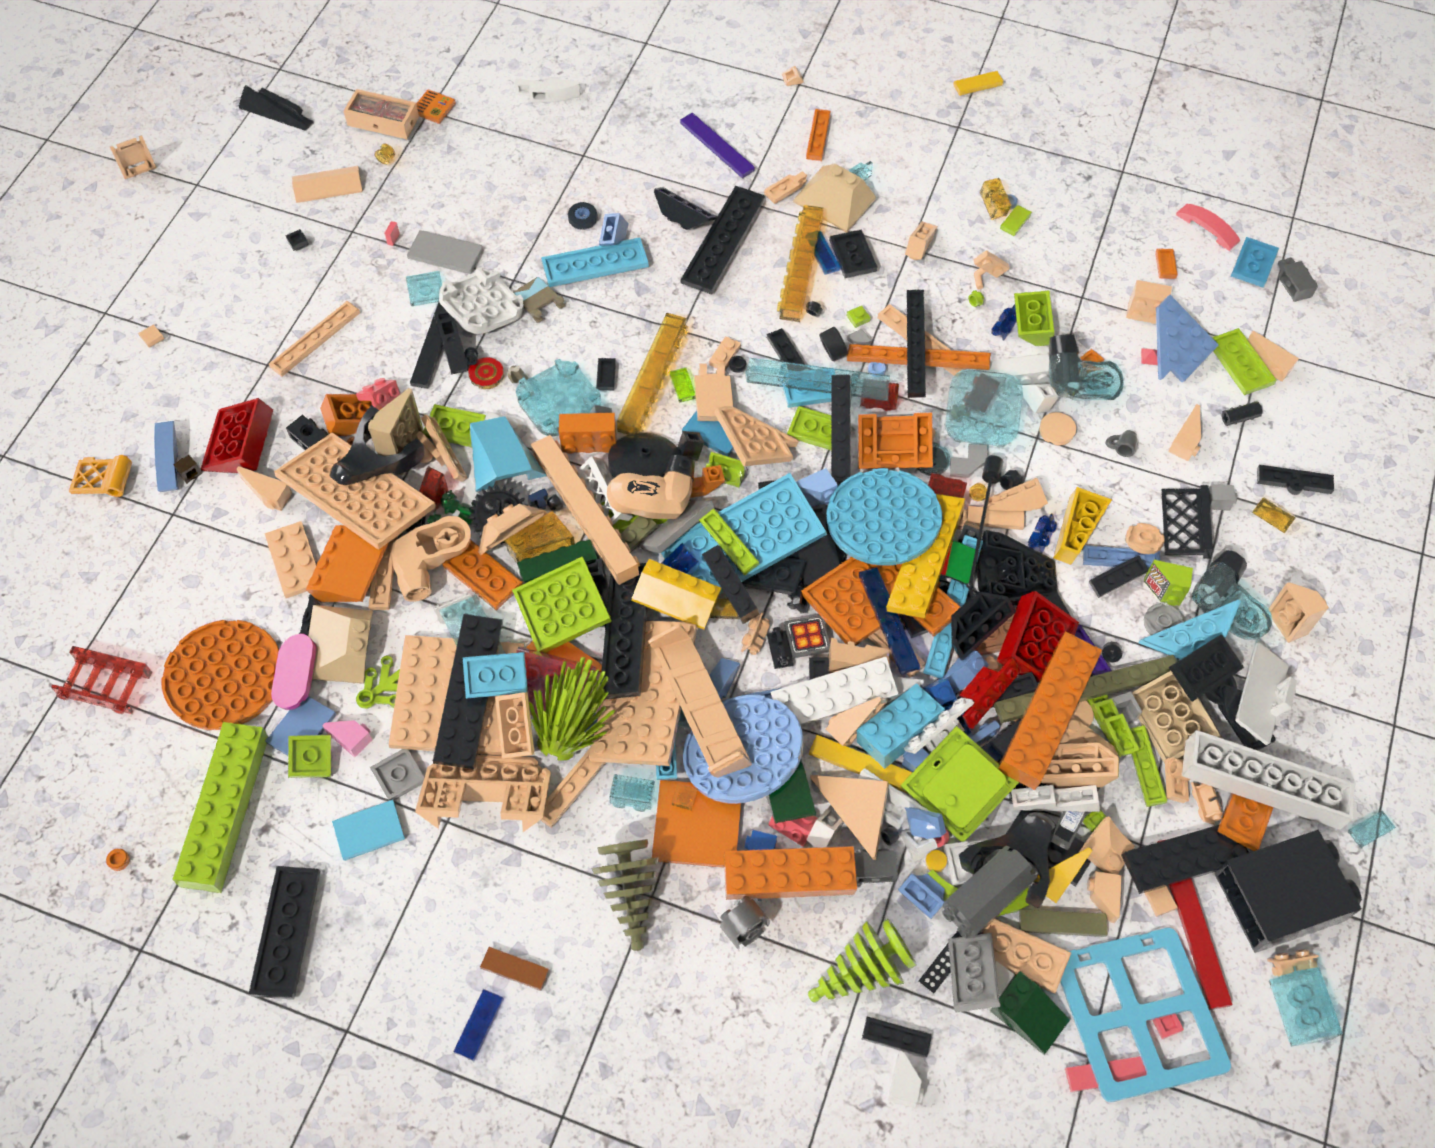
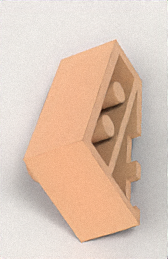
M831 638L828 655L829 674L883 657L887 658L889 664V649L865 645V648L855 646V642L849 641L847 645L837 643V639Z

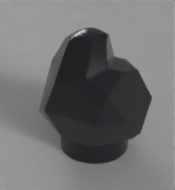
M1008 470L1001 477L1000 485L1004 490H1008L1024 483L1025 478L1018 470Z

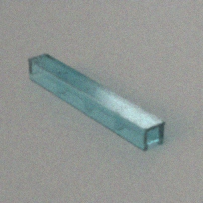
M749 358L748 367L745 371L746 383L831 393V375L850 374L851 396L888 401L890 375Z

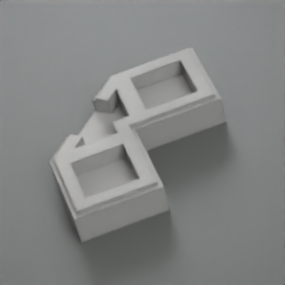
M968 444V459L950 458V477L969 478L977 469L983 467L987 458V445Z

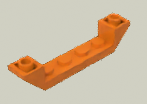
M721 465L702 468V477L694 478L690 498L706 496L725 482Z

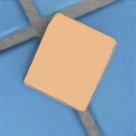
M796 66L782 73L786 86L804 83L801 73Z

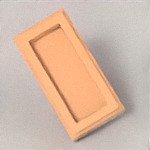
M419 431L415 436L424 444V457L421 463H428L434 457L441 466L445 465L438 449L422 431Z

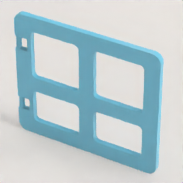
M1164 928L1146 934L1134 935L1069 951L1071 955L1060 983L1104 1100L1116 1102L1223 1075L1231 1069L1228 1054L1179 936L1174 929ZM1152 938L1153 945L1143 946L1141 940ZM1164 948L1168 952L1184 994L1146 1004H1139L1121 958ZM1089 953L1091 959L1080 962L1078 955ZM1103 963L1106 965L1122 1009L1092 1016L1087 1009L1074 969ZM1190 1011L1197 1023L1210 1055V1060L1165 1070L1150 1036L1146 1021ZM1126 1026L1131 1030L1147 1075L1116 1082L1113 1079L1100 1044L1098 1033Z

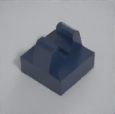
M544 488L528 495L527 501L530 507L536 505L538 509H547L545 500L548 499V493Z

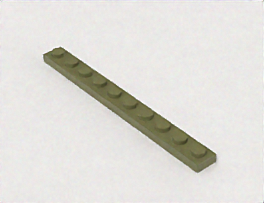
M1174 655L1092 676L1089 678L1079 702L1148 684L1170 672L1169 667L1177 661ZM1034 692L995 702L994 708L1001 723L1022 718Z

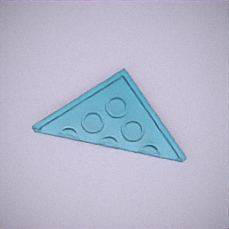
M1235 600L1140 639L1138 643L1182 659L1220 634L1226 639L1241 601Z

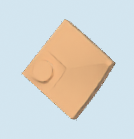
M1107 816L1093 831L1079 852L1090 847L1093 850L1087 859L1104 873L1118 875L1125 864L1121 855L1126 851L1133 850L1135 845L1121 833L1112 819Z

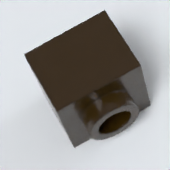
M190 455L179 459L178 462L173 464L177 473L186 484L202 474L198 464Z

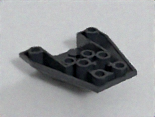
M825 504L811 508L827 535L787 556L806 560L807 565L801 580L805 587L844 562V551L835 543L828 530V505Z
M990 530L984 531L981 539L983 543L976 563L978 590L980 592L1008 596L1010 602L1018 601L1021 596L1034 591L1043 597L1058 592L1055 560L1003 533Z

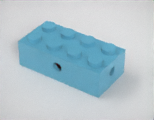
M916 683L857 729V743L885 769L904 754V747L909 744V740L920 735L925 726L934 723L945 709Z

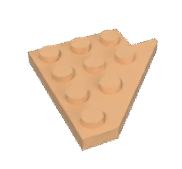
M733 406L716 408L715 415L743 466L791 462L793 455L789 447H796L799 442L797 439Z

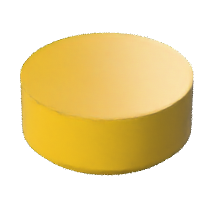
M932 850L926 856V867L930 871H943L947 864L946 855L940 850Z

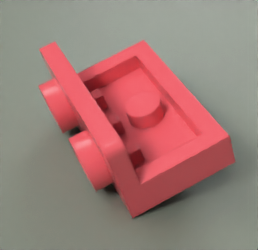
M385 378L375 380L374 384L364 386L362 391L356 393L358 400H371L372 405L378 410L400 395L396 380H385Z
M772 816L768 825L799 845L804 846L818 818L810 816L775 824Z

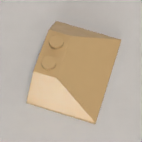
M837 164L822 166L794 198L793 202L844 232H848L874 202L876 196L862 178Z
M313 605L308 636L316 645L313 680L364 684L368 638L373 616L372 610Z

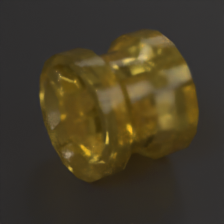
M383 143L380 146V150H376L374 155L380 163L386 165L389 163L390 158L395 156V151L390 145Z

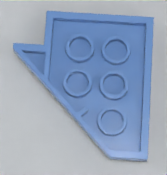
M1168 295L1156 307L1158 379L1162 380L1171 371L1182 383L1214 351L1218 344L1171 295Z

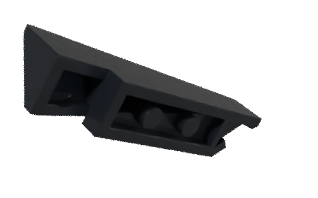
M247 85L244 86L239 109L306 131L314 124L312 120L302 115L304 110L299 105L263 87L257 92Z

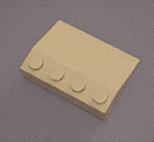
M410 388L378 411L373 420L369 422L368 430L378 455L389 456L401 453L408 443L412 442L415 438L418 439L415 435L419 431L423 432L424 430L414 394Z
M1171 671L1132 692L1142 711L1138 719L1142 726L1145 725L1147 734L1164 764L1168 758L1184 759L1185 742L1196 730L1223 739L1200 699L1198 698L1191 702Z

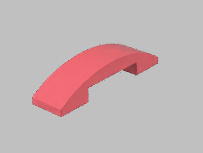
M1186 204L1176 213L1177 216L1187 223L1195 221L1218 237L1216 242L1228 251L1240 242L1238 235L1223 219L1203 207Z

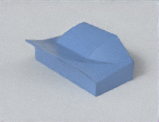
M905 807L909 829L913 836L931 839L942 837L946 833L942 814Z
M911 874L898 889L900 893L930 919L935 916L945 902L943 899L945 889L928 874L919 876Z

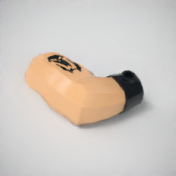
M672 455L667 461L663 477L653 475L642 476L633 473L619 474L610 481L607 487V498L610 506L617 512L635 514L645 518H679L687 507L692 493L695 462L686 456Z

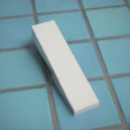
M1053 785L1037 787L1035 790L1022 788L1011 791L1014 810L1100 812L1096 785L1055 790Z

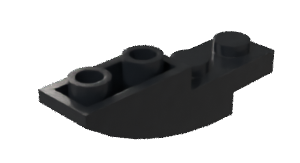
M446 310L434 313L451 375L468 371L455 319Z

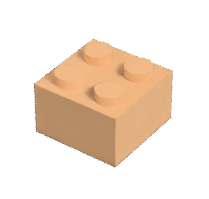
M1137 280L1128 302L1126 318L1156 324V307L1168 295H1171L1172 286Z

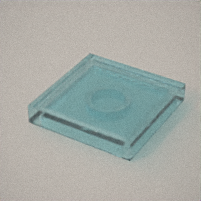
M440 271L406 276L411 307L439 302V292L442 286Z

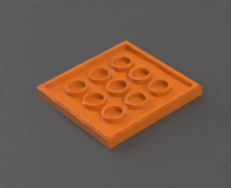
M660 780L652 858L659 857L658 862L724 868V852L737 851L741 803L715 801L698 791L692 782Z

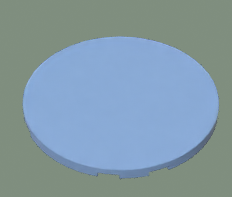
M742 695L722 702L751 760V766L717 778L709 772L707 761L692 731L687 735L683 748V764L692 784L703 795L723 803L751 802L776 791L795 772L803 754L804 737L802 728L797 717L785 704L778 700L766 698L763 695Z

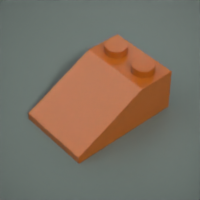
M326 394L320 409L328 434L333 433L336 436L356 434L358 425L365 412L372 405V401L358 400L356 394Z

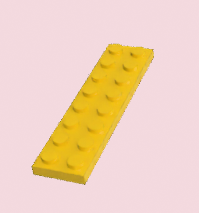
M936 494L942 510L939 535L925 553L911 561L902 563L886 606L888 612L926 618L965 506L964 498Z

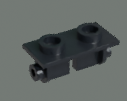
M774 627L772 633H767L774 669L794 666L786 631H783L780 627Z

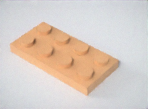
M302 521L264 533L285 598L306 592L309 579L312 577L317 565Z

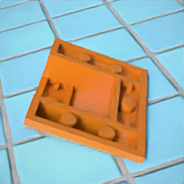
M932 412L914 413V416L877 417V414H858L859 469L933 468Z

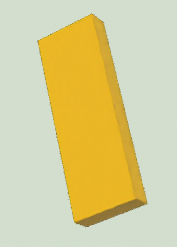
M998 71L956 80L953 85L959 96L1002 86L1003 79Z

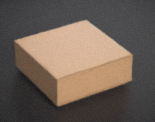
M154 324L138 333L149 348L164 339Z

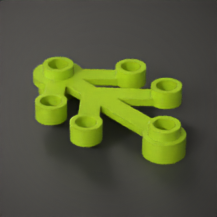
M387 655L381 658L382 667L379 685L373 689V680L378 676L377 671L372 667L365 670L364 689L356 696V703L360 708L368 709L374 704H389L394 708L395 703L393 704L391 701L396 699V694L390 697L378 696L383 691L397 692L398 683L395 682L399 679L400 669L389 676L390 668L394 664L392 657ZM386 660H390L389 664H384ZM370 672H374L373 676H368ZM365 698H370L369 701L363 702Z

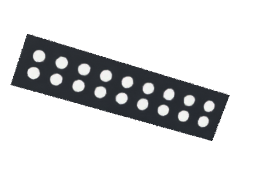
M957 930V932L954 934L952 938H958L963 936ZM948 943L918 981L933 994L951 972Z

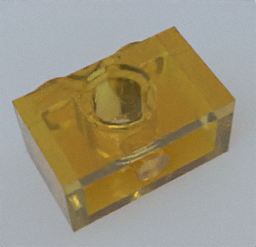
M1000 178L984 181L980 195L991 220L1007 216L1011 203Z

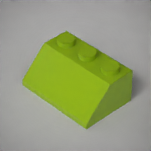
M1050 291L1014 293L1018 337L1034 346L1049 345L1050 337L1054 336Z

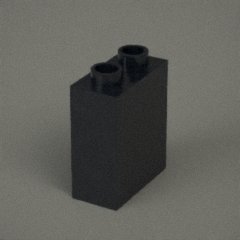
M1319 829L1227 860L1214 873L1254 953L1345 922L1362 909L1360 906L1362 897L1358 886L1353 880L1344 877L1338 866L1340 856L1336 846L1330 840H1324Z

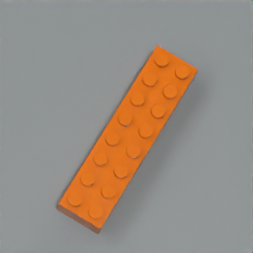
M1065 631L1056 646L998 770L1033 790L1038 787L1042 782L1102 649Z

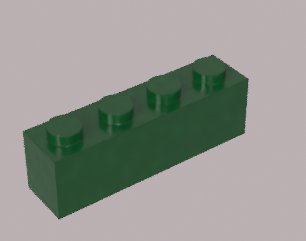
M589 539L579 541L567 547H560L555 551L541 553L539 556L525 558L517 562L522 582L525 584L580 557L584 558L587 565L596 562L597 556Z

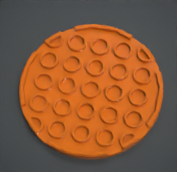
M219 620L200 626L184 636L178 642L179 644L173 652H170L164 664L161 687L165 701L173 713L193 727L205 730H221L223 722L245 724L261 714L273 701L271 693L279 647L269 633L253 625V623L242 620Z

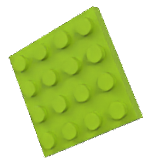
M583 557L512 590L539 655L612 621Z

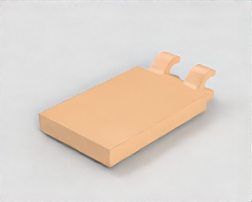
M699 363V375L694 376L697 420L719 421L715 415L716 408L733 406L730 376H725L724 364H717L716 374L707 373V364Z

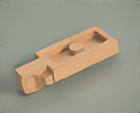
M803 171L796 176L789 174L766 188L764 194L776 204L800 189L807 182V175Z

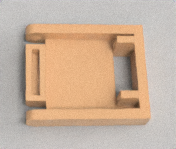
M142 135L139 136V141L133 138L116 144V149L113 146L110 147L124 179L156 168ZM142 161L145 162L144 164H141V165H139V166H136V167H133V168H130V169H129V167H128V166H130V165H133V164H136V163H139V162H142Z

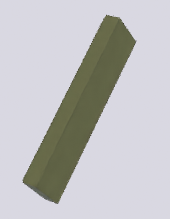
M1019 910L1020 930L1026 933L1106 937L1108 935L1106 914Z

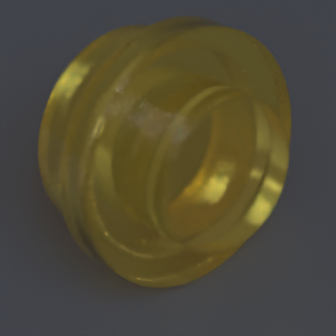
M976 483L971 486L969 496L975 501L985 500L987 492L985 485Z

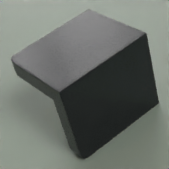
M682 431L677 447L682 456L689 457L695 461L699 460L704 445L700 432Z

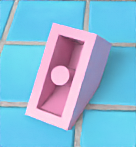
M355 720L327 722L322 725L326 733L331 735V738L353 757H356L372 741L369 734L371 732L370 729L363 723L359 725Z

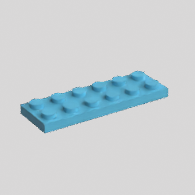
M640 237L624 240L616 245H599L541 257L549 287L649 267Z

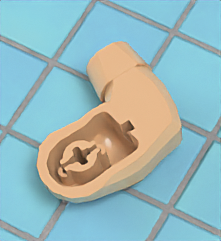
M443 517L436 522L415 528L393 543V568L398 577L397 583L406 601L416 602L430 596L432 589L428 570L434 569L444 561L462 554L468 548L471 541L470 528L460 517Z

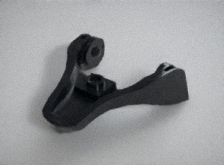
M371 405L358 425L351 448L340 461L331 467L329 476L338 484L346 486L381 474L404 473L421 462L424 457V444L415 438L404 447L401 453L389 456L375 453L366 446V442L372 438L368 430L369 422L373 420L375 414L380 410Z
M1029 813L1012 831L997 838L975 843L958 854L963 870L974 875L982 868L985 858L995 850H1002L1005 846L1010 847L1008 851H1018L1036 868L1041 878L1039 882L1035 881L1031 885L1025 898L1026 903L1039 909L1045 900L1050 881L1047 857L1056 828L1055 823L1044 814Z

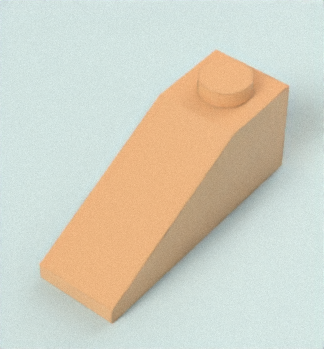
M922 221L910 235L905 255L913 260H921L938 226Z
M1252 331L1248 338L1249 343L1273 376L1283 382L1293 370L1299 358L1255 331Z
M1198 404L1192 410L1169 449L1170 453L1186 461H1189L1192 455L1195 457L1201 448L1198 446L1201 440L1200 405Z
M238 466L237 471L241 479L269 509L282 511L292 495L290 487L280 480Z
M1034 478L989 497L988 509L1031 511L1042 508L1048 502L1038 479Z
M878 697L839 713L829 720L826 730L842 746H850L857 738V729L878 714L888 700Z

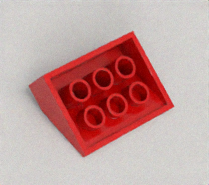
M260 398L218 409L200 469L208 472L238 473L237 468L239 466L256 471L274 409Z
M1036 591L1021 596L997 662L1004 666L1010 658H1013L1020 671L1019 675L1032 672L1036 681L1040 682L1063 634L1066 631L1075 636L1079 622Z

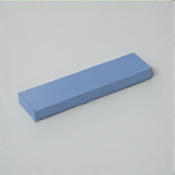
M1084 545L1082 548L1083 565L1116 567L1139 555L1149 570L1153 560L1160 561V551L1155 554H1141L1127 548Z

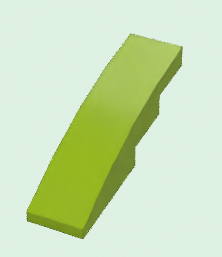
M1107 695L1086 700L1092 707L1093 716L1110 744L1114 746L1119 757L1140 751L1123 713L1119 714L1112 698L1109 699Z

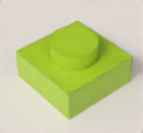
M862 305L847 311L846 314L855 328L870 322L871 318Z

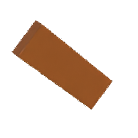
M488 947L480 965L482 970L539 991L542 990L550 971L549 968L492 947Z

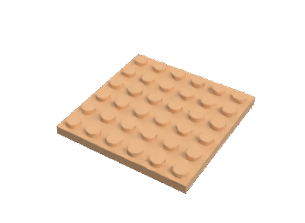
M405 635L389 748L435 751L458 639ZM499 642L497 654L523 652L524 643ZM488 696L477 754L502 756L495 699L498 696Z

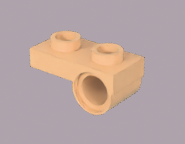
M1168 758L1165 760L1167 799L1186 803L1189 801L1188 780L1190 779L1182 776L1183 760Z

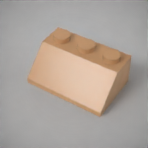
M1289 582L1278 594L1267 610V613L1287 642L1290 643L1308 635L1329 607L1325 599L1317 591Z
M528 693L495 697L502 758L535 755Z

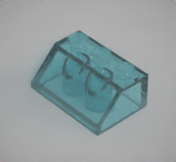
M1319 967L1298 970L1269 980L1291 1047L1333 1040L1343 1034Z

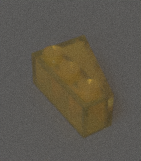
M551 511L507 538L505 544L507 552L517 563L525 558H532L544 552L555 551L563 546L574 545L575 541L574 536L555 513Z

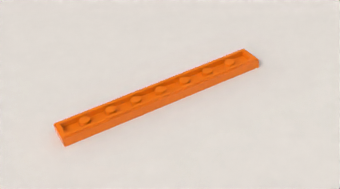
M849 344L847 361L907 365V348ZM925 349V366L989 370L991 353Z

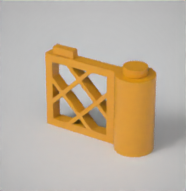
M118 455L113 459L104 460L84 457L83 460L78 461L69 492L71 494H108L113 497H121L126 486L132 461L126 455ZM84 466L92 467L85 473H82ZM107 466L105 471L102 473L98 472L101 467ZM94 472L98 474V476L93 478L91 481L87 480V477L92 475ZM102 479L101 488H94L93 485ZM83 480L87 482L81 488H77L78 484Z

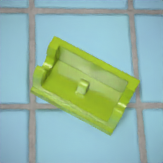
M711 452L709 464L706 463V467L721 465L725 478L724 483L740 488L746 473V466H743L740 460Z

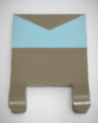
M539 277L513 291L516 296L521 294L523 297V308L537 323L543 321L542 313L539 309L553 301L559 309L565 307L563 303L564 298L557 295Z

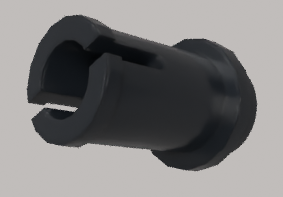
M474 347L466 348L464 351L466 362L469 365H475L477 363L476 360H478L477 349Z

